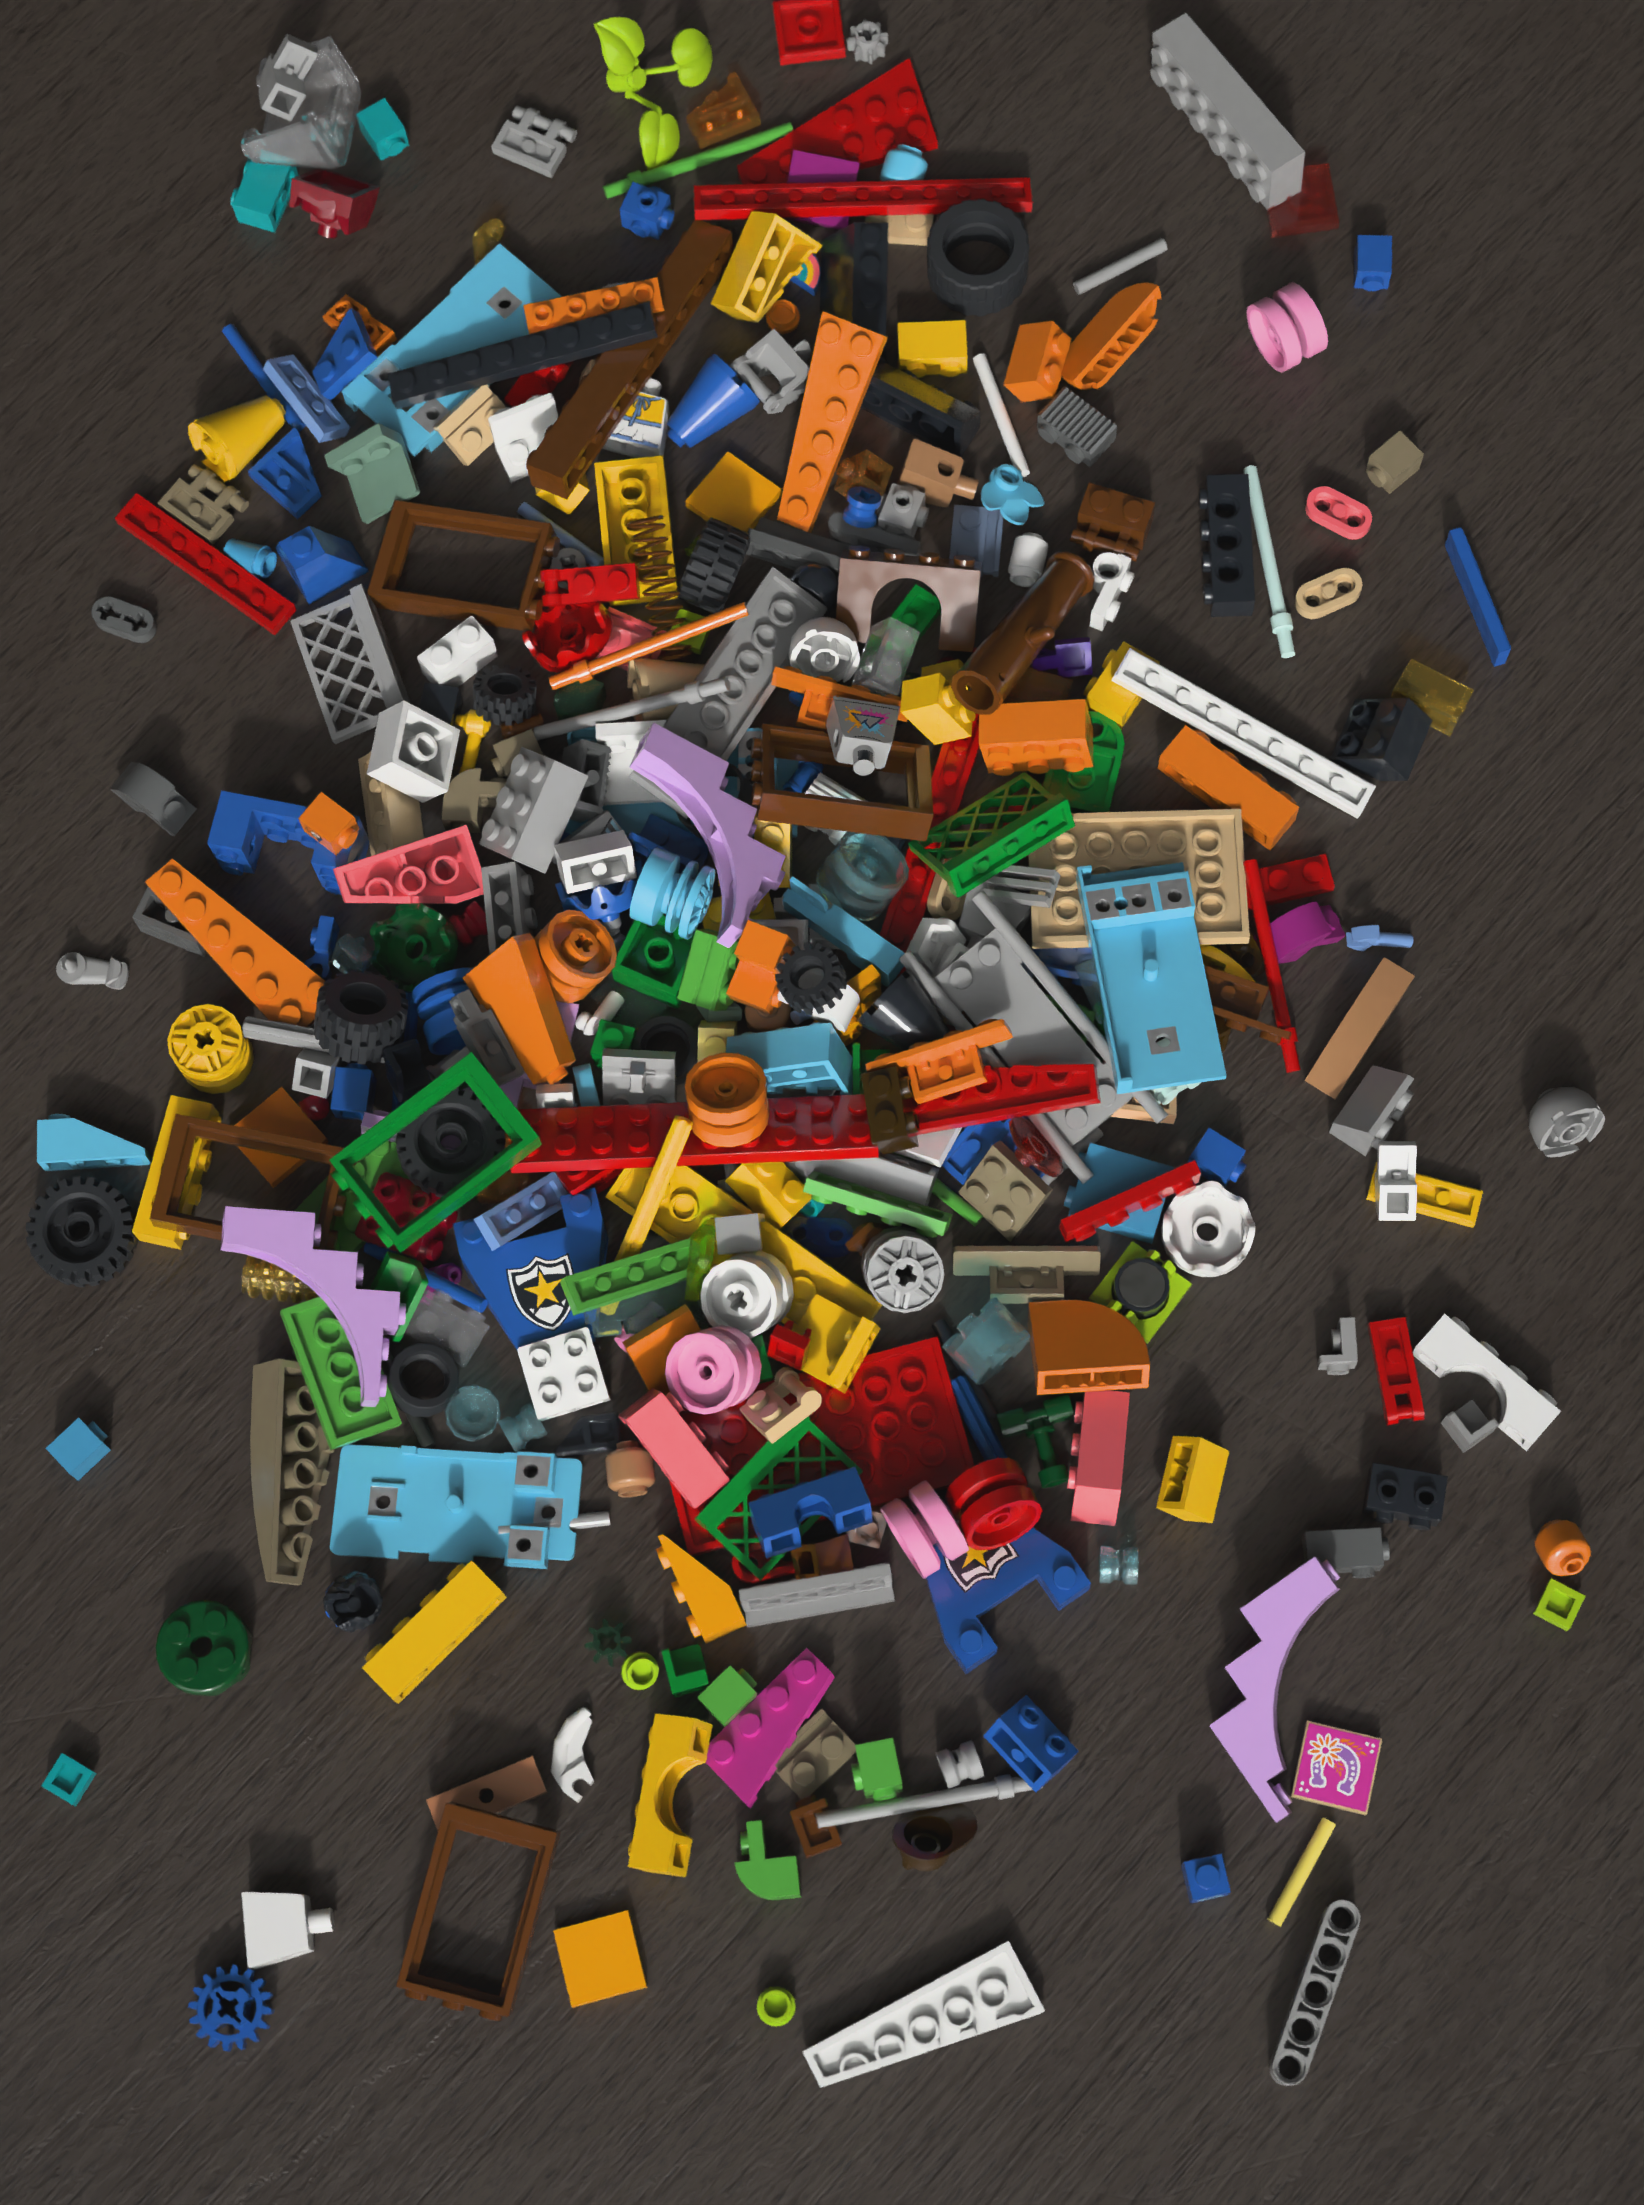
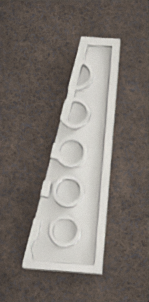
M1007 1941L803 2051V2054L820 2088L1041 2014L1045 2010L1011 1944Z

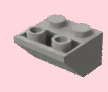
M1372 1065L1334 1120L1329 1133L1364 1156L1368 1154L1372 1147L1378 1150V1141L1386 1140L1394 1124V1121L1391 1119L1393 1118L1398 1122L1408 1108L1409 1101L1414 1095L1409 1090L1414 1078L1408 1074Z

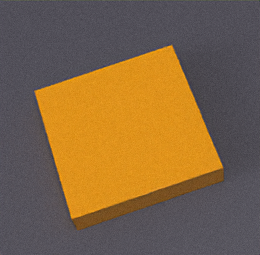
M727 452L686 499L685 503L688 509L705 521L712 517L748 533L749 528L753 529L758 524L759 519L763 518L782 496V489L730 452Z
M628 1910L553 1930L571 2007L574 2008L647 1988Z

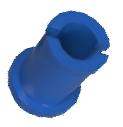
M799 761L797 763L798 769L783 785V791L805 793L818 774L824 770L823 765L815 762Z

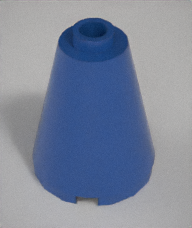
M712 354L707 358L666 424L670 430L666 434L679 448L684 444L691 448L756 408L760 401L745 382L742 383L736 376V373L720 357Z

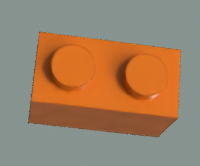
M1054 321L1020 325L1003 385L1021 402L1053 399L1056 396L1061 380V372L1071 338Z

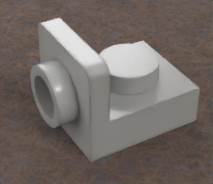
M1355 1317L1340 1318L1337 1329H1331L1332 1351H1339V1354L1320 1355L1317 1362L1318 1370H1327L1328 1375H1344L1349 1373V1369H1355L1358 1362Z

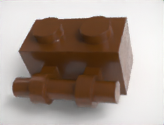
M1089 483L1078 512L1077 529H1073L1070 542L1082 545L1083 550L1093 552L1095 549L1105 553L1122 554L1132 558L1131 561L1136 562L1140 550H1143L1153 521L1155 502Z

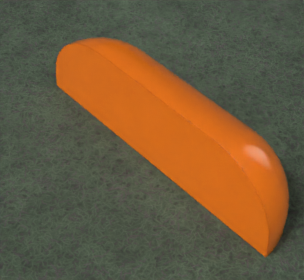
M1152 283L1134 284L1119 291L1105 304L1069 346L1061 376L1067 383L1081 390L1099 389L1113 376L1155 327L1158 319H1154L1157 299H1161L1159 286Z

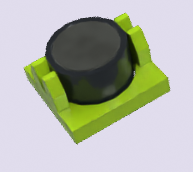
M1132 1241L1089 1297V1302L1104 1305L1122 1314L1135 1325L1144 1341L1148 1344L1191 1288L1192 1283L1176 1273V1267L1170 1260L1162 1261L1159 1252L1151 1249L1147 1252Z

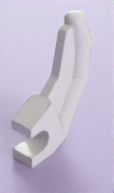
M581 1707L564 1721L554 1739L551 1773L562 1791L578 1803L583 1797L574 1791V1783L580 1779L585 1780L590 1785L594 1782L585 1762L582 1749L592 1725L590 1718L592 1714L586 1707Z

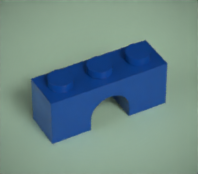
M856 1467L836 1470L826 1477L811 1482H801L785 1491L776 1494H765L757 1500L748 1503L751 1521L766 1559L802 1547L799 1525L810 1516L818 1515L828 1518L833 1523L837 1534L873 1523L871 1503Z

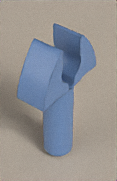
M1379 925L1351 928L1352 932H1346L1347 947L1358 951H1365L1371 946L1410 948L1414 942L1412 934L1380 932Z

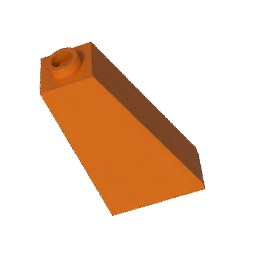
M530 933L512 936L467 973L463 980L479 1004H482L486 1010H492L533 1085L544 1082L553 1085L568 1074L566 1068L574 1063L576 1058L534 938Z

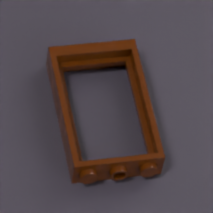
M395 500L367 593L376 608L458 621H465L472 615L479 624L532 632L535 620L540 619L543 608L541 599L545 584L541 582L540 571L550 569L552 559L556 558L559 554L560 539L557 537L551 523ZM421 525L536 543L518 608L397 590L415 526Z
M762 724L759 738L753 737L751 758L756 760L752 764L751 781L757 783L753 784L751 805H757V820L927 841L934 815L929 745L893 741L885 767L874 769V771L905 774L906 807L775 790L774 758L853 768V765L839 763L834 759L828 732Z
M180 1114L175 1115L150 1215V1220L154 1227L221 1240L222 1221L178 1213L197 1137L331 1165L317 1224H321L320 1246H313V1249L335 1251L339 1232L333 1229L336 1216L343 1217L347 1196L342 1195L343 1190L330 1175L335 1168L329 1159L344 1148Z
M455 1802L446 1803L396 1987L406 1989L404 1995L409 1998L427 2001V1997L432 1996L443 1999L441 2005L449 2009L464 2011L465 2006L480 2009L479 2016L494 2021H501L502 2016L509 2017L513 2014L561 1831ZM457 1829L538 1851L500 1995L419 1974Z

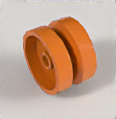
M566 910L556 914L534 937L555 1001L574 1003L584 999L615 967L617 952L613 938L604 925L597 919L592 920L588 918L582 911Z
M719 1053L707 1056L699 1061L687 1074L685 1093L688 1103V1116L693 1122V1133L703 1142L716 1147H735L747 1144L761 1135L768 1125L770 1111L766 1077L762 1067L757 1062L739 1053Z

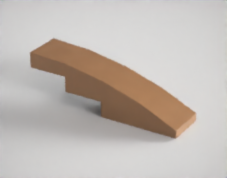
M1384 957L1304 1081L1336 1100L1375 1038L1380 1034L1415 975Z

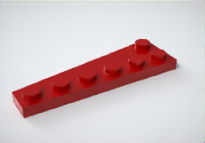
M1094 1064L1013 1065V1067H991V1065L984 1066L988 1082L918 1104L914 1097L911 1098L912 1108L917 1114L920 1131L917 1132V1135L1101 1103L1097 1068Z

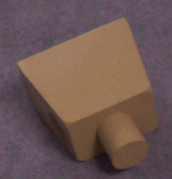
M913 438L897 484L901 486L908 484L918 488L920 492L925 493V503L948 507L953 494L973 500L979 480L960 474L964 462L961 457Z

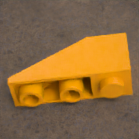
M664 1534L658 1536L662 1546L655 1550L664 1570L669 1567L673 1569L677 1580L670 1584L679 1604L687 1601L692 1614L687 1616L686 1620L694 1638L702 1635L705 1644L746 1626L745 1619L730 1586Z

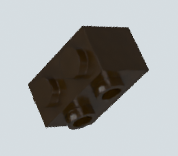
M897 1066L861 1074L872 1144L874 1146L878 1145L879 1151L883 1154L919 1147L917 1132L920 1131L917 1114L912 1108L911 1098L914 1095L910 1077L906 1076Z

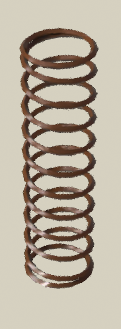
M663 515L627 523V527L633 529L654 527L630 538L632 542L656 541L637 548L633 552L637 556L657 555L638 563L636 568H662L643 575L639 579L643 583L663 582L642 592L644 596H664L646 604V609H668L648 619L650 623H669L653 630L652 636L662 634L656 632L687 620L685 618L653 620L683 608L682 604L651 606L680 595L681 592L647 593L676 582L678 580L676 577L645 579L672 569L675 565L641 566L670 555L672 553L670 550L639 552L666 542L669 538L635 539L664 528L666 526L664 523L639 525L663 519ZM691 645L665 647L660 650L675 651L664 654L657 659H676L691 655L694 651L688 650L692 648Z

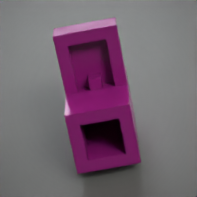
M1317 901L1297 907L1270 923L1279 964L1296 961L1313 947L1337 943L1346 936L1340 925L1339 918L1333 912L1331 906L1319 907Z

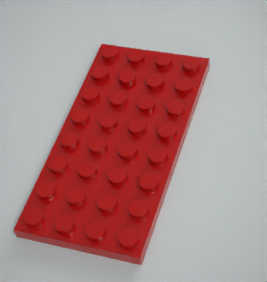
M938 1336L866 1355L845 1394L806 1372L798 1374L800 1382L806 1387L814 1388L822 1397L820 1407L808 1416L809 1420L863 1470L859 1477L871 1505H886L896 1498L900 1500L908 1499L909 1490L924 1480L930 1484L934 1491L948 1488L958 1476L969 1468L974 1467ZM775 1380L758 1384L753 1394L764 1390ZM791 1392L782 1398L790 1406L797 1402V1398ZM748 1398L740 1404L705 1415L691 1412L683 1407L684 1410L679 1415L687 1425L694 1422L706 1437V1440L702 1442L703 1446L710 1455L716 1451L729 1467L724 1473L730 1480L768 1441L745 1418L739 1409L747 1403ZM808 1431L799 1440V1457H820V1441ZM794 1447L783 1458L794 1457ZM825 1447V1457H833L834 1455ZM825 1461L826 1476L836 1470L848 1469L841 1461ZM780 1462L773 1468V1485L795 1484L794 1462ZM799 1462L800 1483L811 1482L821 1478L820 1462ZM768 1474L758 1485H768ZM670 1481L688 1554L694 1557L725 1548L706 1529L702 1528L694 1518L726 1485L695 1509L687 1503ZM769 1489L752 1490L748 1494V1512H750L748 1503L757 1500L765 1494H769ZM773 1489V1490H774V1494H776V1493L785 1491V1490H787V1489ZM742 1502L732 1512H743ZM748 1516V1539L758 1538L751 1521V1516ZM821 1516L814 1524L827 1521L829 1519ZM727 1517L717 1529L728 1539H743V1517ZM808 1518L804 1519V1520L801 1522V1525H802Z

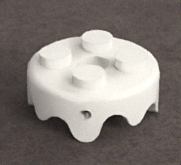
M1207 1181L1196 1186V1189L1186 1195L1175 1196L1164 1214L1161 1227L1162 1242L1168 1256L1180 1269L1196 1276L1216 1277L1237 1268L1245 1259L1254 1239L1255 1223L1248 1205L1242 1197L1230 1193L1218 1182ZM1208 1223L1217 1229L1218 1235L1214 1240L1205 1241L1198 1236L1197 1228L1201 1224Z

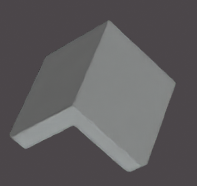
M755 1213L716 1217L715 1229L718 1255H731L761 1250L760 1222H765V1215Z
M1473 1399L1457 1411L1447 1414L1441 1422L1463 1453L1493 1433L1499 1425L1495 1418L1489 1422Z

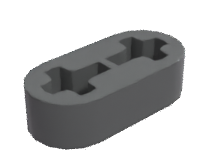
M113 597L100 598L92 606V617L97 626L105 632L136 643L148 642L156 634V622L151 613L144 608ZM112 608L116 616L119 617L108 616L104 620L102 613H109ZM144 620L147 627H140L138 631L130 623L140 624Z

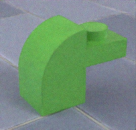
M762 1820L746 1822L747 1831L740 1832L742 1855H749L750 1861L735 1862V1868L742 1883L750 1892L763 1899L783 1900L801 1898L797 1857L788 1856L767 1859Z

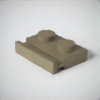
M823 1709L819 1710L796 1732L797 1737L790 1748L785 1749L775 1765L777 1768L775 1772L800 1799L812 1796L856 1754L855 1744Z

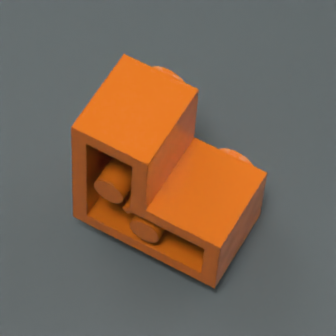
M747 920L734 952L739 959V963L726 995L733 1001L772 1015L774 1007L779 1008L783 1003L777 998L779 989L777 987L778 983L775 980V974H780L776 968L779 962L786 964L782 956L786 952L790 956L795 954L792 948L796 945L791 938L784 933Z

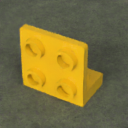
M816 1294L794 1331L803 1335L807 1328L812 1330L808 1358L802 1371L845 1394L879 1333L880 1327L865 1317L861 1318Z

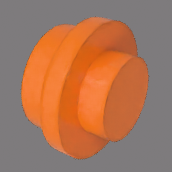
M788 300L776 301L766 313V322L771 330L775 329L781 334L793 331L800 321L798 308Z

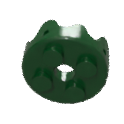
M422 903L397 905L395 907L396 912L390 919L377 921L370 929V935L375 942L374 954L371 957L372 965L382 975L387 976L388 981L394 980L399 984L398 989H403L407 993H412L413 989L422 981L434 975L452 970L458 953L457 933L450 919L440 910ZM422 941L423 952L418 958H415L413 949L416 943Z
M211 1600L192 1601L172 1612L162 1624L157 1635L155 1647L156 1660L165 1678L179 1690L189 1695L216 1696L243 1680L248 1674L253 1639L242 1617L227 1605ZM201 1637L210 1638L213 1644L211 1652L205 1657H196L193 1652L196 1640Z

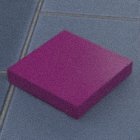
M793 150L787 183L856 182L859 163ZM850 216L782 219L841 230L848 226Z

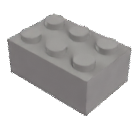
M521 747L519 754L515 756L511 763V772L506 784L497 795L496 806L491 818L483 827L482 838L479 844L546 874L555 853L554 845L559 844L588 775L556 760Z

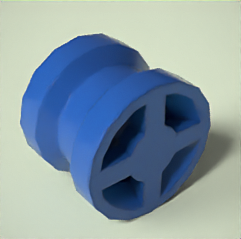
M866 487L850 488L847 493L849 504L844 508L843 520L849 525L858 528L874 527L877 522L875 511L881 505V495Z

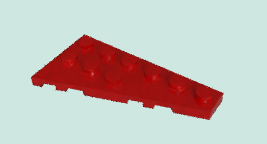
M910 58L737 165L740 183H787L793 150L858 162L859 171L884 164L887 152L891 149H897L900 144L914 147L922 151V153L938 149V140Z

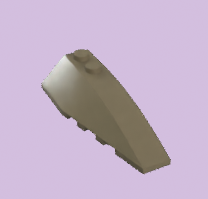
M275 1359L253 1365L250 1431L251 1482L258 1544L266 1582L302 1585L313 1540L310 1532L313 1521L318 1520L321 1505L317 1503L321 1487L327 1484L330 1472L326 1470L329 1455L334 1453L335 1449L330 1450L299 1363L285 1359Z

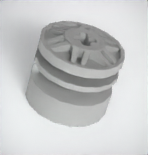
M901 1226L884 1229L873 1236L863 1250L861 1260L863 1279L877 1302L889 1310L902 1313L921 1310L932 1303L940 1292L944 1279L942 1259L924 1235L917 1233L915 1229ZM906 1265H908L912 1275H904L902 1280H900L896 1272L897 1269H905Z

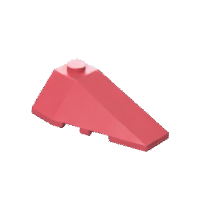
M467 825L333 869L344 903L456 904L484 894L481 866Z

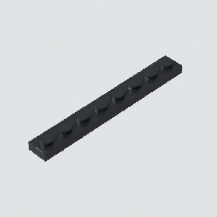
M649 301L388 373L392 402L396 409L657 338L658 333L652 306Z

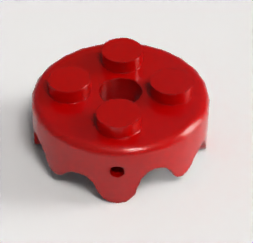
M559 588V594L568 593V589ZM600 601L589 604L554 606L542 610L540 619L535 620L534 633L531 631L522 632V639L533 657L543 668L550 672L561 673L573 668V664L587 659L589 662L594 660L608 643L613 623L610 613Z

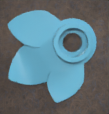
M1002 464L993 469L989 475V482L984 484L981 489V501L984 507L990 511L1000 509L1001 515L1008 522L1016 525L1025 524L1029 515V507H1041L1044 505V500L1038 489L1034 485L1022 481L1020 471L1009 464Z

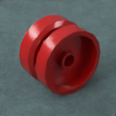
M996 1458L971 1467L958 1476L947 1488L945 1500L955 1520L959 1521L960 1530L970 1548L975 1550H991L1005 1546L1030 1531L1040 1519L1042 1513L1040 1503L1033 1490L1027 1487L1028 1482L1019 1463L1011 1458Z

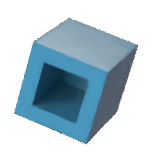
M79 1417L46 1447V1450L78 1481L111 1451L103 1442L108 1437L106 1433L94 1421L87 1425Z

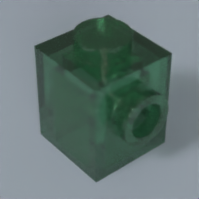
M592 679L581 684L577 681L566 685L564 688H559L553 702L558 720L601 710L607 697L604 683Z

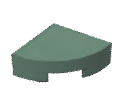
M735 1002L728 1006L727 1011H712L696 1006L707 1022L742 1020L743 1009Z

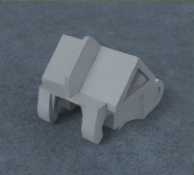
M773 329L752 346L745 355L735 359L730 368L736 373V376L739 375L764 403L763 409L768 414L783 412L787 404L797 400L800 393L804 394L810 369L806 361L812 351L806 339L792 348ZM773 374L779 380L781 386L775 395L759 377Z

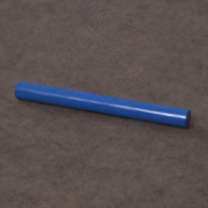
M233 324L225 326L222 330L223 334L271 399L275 398L282 404L286 413L284 418L292 429L295 427L298 432L302 431L305 428V423L264 372V366Z
M366 1243L364 1247V1253L383 1262L387 1251L398 1254L370 1243ZM423 1267L428 1279L427 1286L479 1313L485 1311L488 1305L486 1299Z

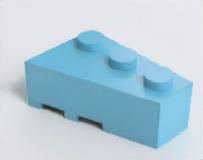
M816 1022L809 1026L781 1027L774 1031L746 1032L738 1036L727 1037L726 1053L742 1054L752 1058L762 1067L766 1077L767 1094H783V1088L806 1089V1095L817 1096L818 1089L840 1090V1095H852L853 1058L831 1023Z

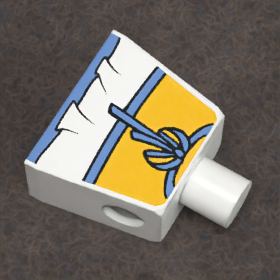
M652 378L648 380L602 449L635 458L664 456L666 433L668 430L666 423L669 420L670 413L668 401L665 398L658 397L662 387L660 382Z

